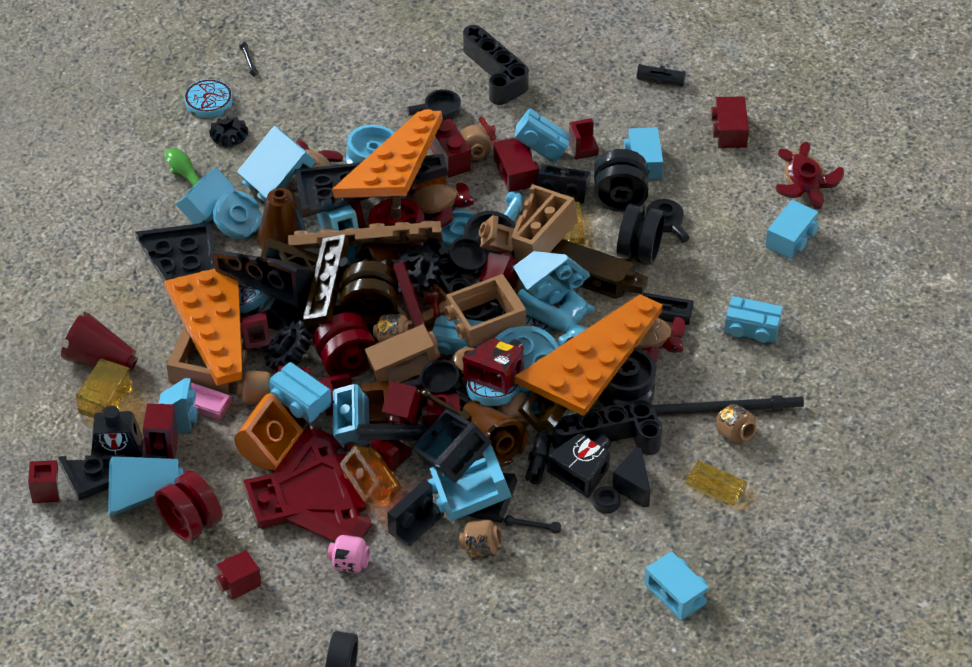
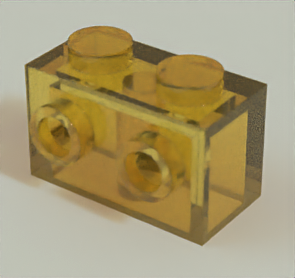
M100 359L76 395L78 413L94 418L95 413L103 412L107 406L113 405L119 409L121 400L130 393L133 385L129 368Z

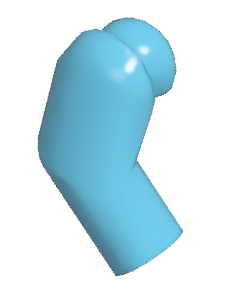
M509 192L505 198L508 207L504 214L514 221L522 208L523 196L520 193Z

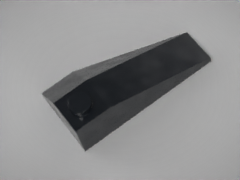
M221 250L213 252L216 272L298 309L308 300L315 272L310 268L295 262Z

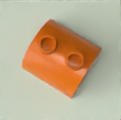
M270 393L262 398L235 435L234 441L238 451L249 462L266 470H275L304 430L274 394Z

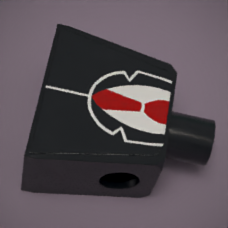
M111 405L104 408L103 412L94 414L91 455L97 457L104 455H127V457L142 458L143 435L133 412L119 411L118 407Z
M577 434L548 455L547 472L589 498L608 471L610 452L607 449L611 446V442L602 434L598 435L594 440L583 434Z

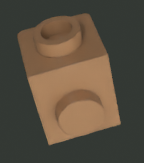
M491 216L480 226V247L498 253L506 252L510 254L513 250L511 236L514 229L498 224V216Z

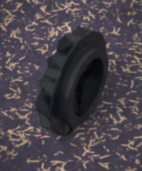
M227 115L226 119L218 118L216 123H211L209 135L211 140L220 146H235L247 138L248 127L244 120L239 121L237 116L231 119Z

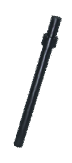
M771 395L770 398L656 404L653 407L657 415L720 412L731 404L739 405L746 410L771 409V411H783V408L804 407L803 396L782 397V395Z

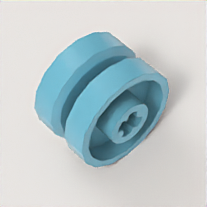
M365 125L354 129L348 135L346 164L363 162L395 132L380 125Z

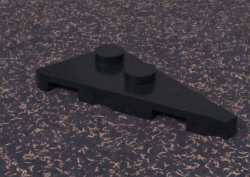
M144 454V458L166 459L164 455ZM85 455V460H67V456L58 457V462L80 501L109 489V463L111 458L127 457V455H104L101 457Z

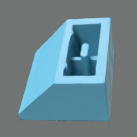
M533 251L514 266L525 288L541 301L550 305L561 301L563 296L572 289L581 286L584 280L590 277V274L584 268L564 254Z

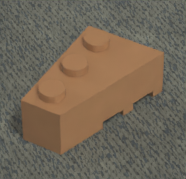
M532 184L529 199L524 203L523 214L519 216L511 236L516 261L520 262L533 251L545 253L552 251L578 222L574 198Z

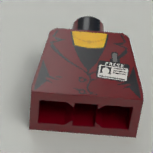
M495 338L486 341L462 357L464 379L507 394L515 384V375L524 370L523 344L517 339H513L509 343Z

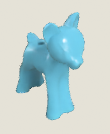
M521 289L517 295L526 308V316L534 318L556 331L565 333L558 339L559 346L563 345L568 338L575 337L587 329V327L578 325V323L583 320L586 314L593 312L595 309L594 306L588 305L573 290L559 301V308L539 300L524 289Z

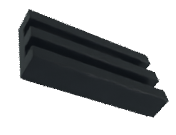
M643 292V296L663 305L662 313L658 318L673 323L675 317H680L684 320L685 325H690L694 306L693 300Z

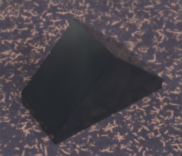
M267 296V300L258 308L252 310L249 315L266 313L269 329L279 331L286 325L290 327L293 321L297 323L301 320L303 322V312L300 309L272 296Z
M640 447L635 448L613 472L612 487L642 507H649L651 490Z

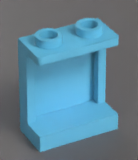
M274 126L237 172L244 178L242 183L252 191L256 188L259 191L257 196L266 202L268 193L276 188H284L295 174V169H299L303 163L310 168L317 160L287 134Z
M491 444L483 452L484 458L475 461L456 483L444 475H438L435 466L430 468L433 478L428 481L433 485L434 495L438 493L440 495L435 500L440 512H446L450 522L512 497Z

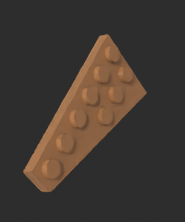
M424 221L416 224L400 222L395 223V226H385V224L376 223L370 224L369 228L363 229L350 228L342 231L326 229L320 230V233L295 231L294 235H288V244L300 249L321 248L323 238L344 234L350 240L349 246H359L363 243L417 244L424 243L432 238L443 242L441 221Z

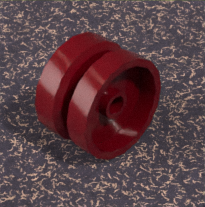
M356 313L334 315L331 322L322 323L316 329L312 338L313 346L321 358L326 372L331 377L349 373L351 378L370 368L365 349L376 345L377 342L361 315Z
M188 470L175 478L174 485L171 483L166 484L155 492L154 499L160 515L172 532L185 542H190L201 535L203 528L209 529L222 521V509L216 495L206 481L194 471Z

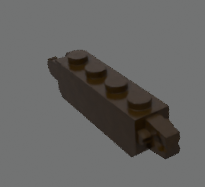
M561 239L550 252L567 255L590 274V277L584 280L583 284L579 287L617 299L622 297L625 291L642 294L648 285V277L632 270V262Z

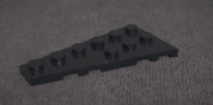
M444 154L425 156L411 186L446 176L447 166ZM362 162L295 169L302 217H308L372 198H334L332 189Z
M210 222L135 231L137 241L163 282L215 269L213 258L215 249Z

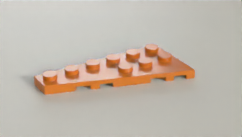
M429 109L417 112L332 189L334 198L407 196L443 120L442 112Z
M215 269L164 281L165 290L216 385L241 380L242 358L238 281L216 272Z
M641 294L515 375L514 383L585 416L662 313L663 305Z

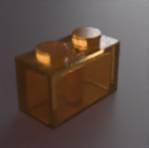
M354 445L339 464L365 503L387 507L402 488L375 449Z

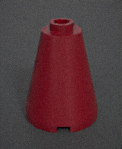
M85 311L83 312L84 316L79 315L65 338L69 341L67 348L62 346V359L125 374L128 370L132 371L138 361V357L135 356L136 350L90 313Z

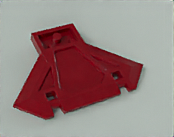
M308 424L272 474L243 480V488L257 529L290 522L334 543L340 535L364 538L372 526L370 516H360L359 512L366 510V506L347 455L337 454L336 450L343 447L333 435Z

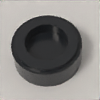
M600 487L593 494V506L600 513H613L620 506V494L613 487Z

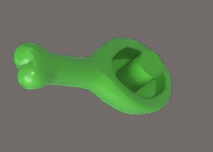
M174 147L164 152V157L171 166L169 170L175 175L180 174L187 178L192 186L200 180L194 171L190 158L182 150Z

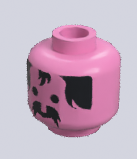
M340 535L335 543H330L327 558L332 560L335 570L357 574L362 568H367L370 546H366L365 540L361 537Z

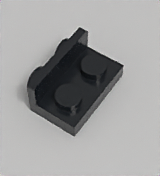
M543 164L538 172L536 186L575 199V203L583 204L591 172Z
M424 479L387 512L388 533L406 546H411L444 516V512L441 513L438 505L433 502V485Z

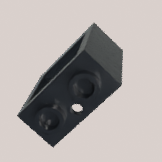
M446 408L411 449L429 467L435 466L437 472L456 483L492 441L475 424ZM435 430L436 434L432 436V431Z

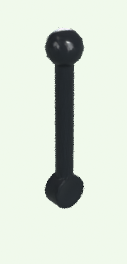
M240 42L239 48L245 55L249 66L248 72L255 77L258 71L254 68L248 53V44Z
M507 515L504 519V523L508 526L517 524L550 529L555 534L561 531V524L559 522L547 524L514 519L511 515Z

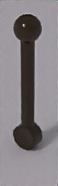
M422 390L421 397L423 399H430L469 421L470 413L468 411H459L432 395L430 390Z

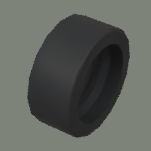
M335 631L332 634L325 667H356L358 655L357 634Z

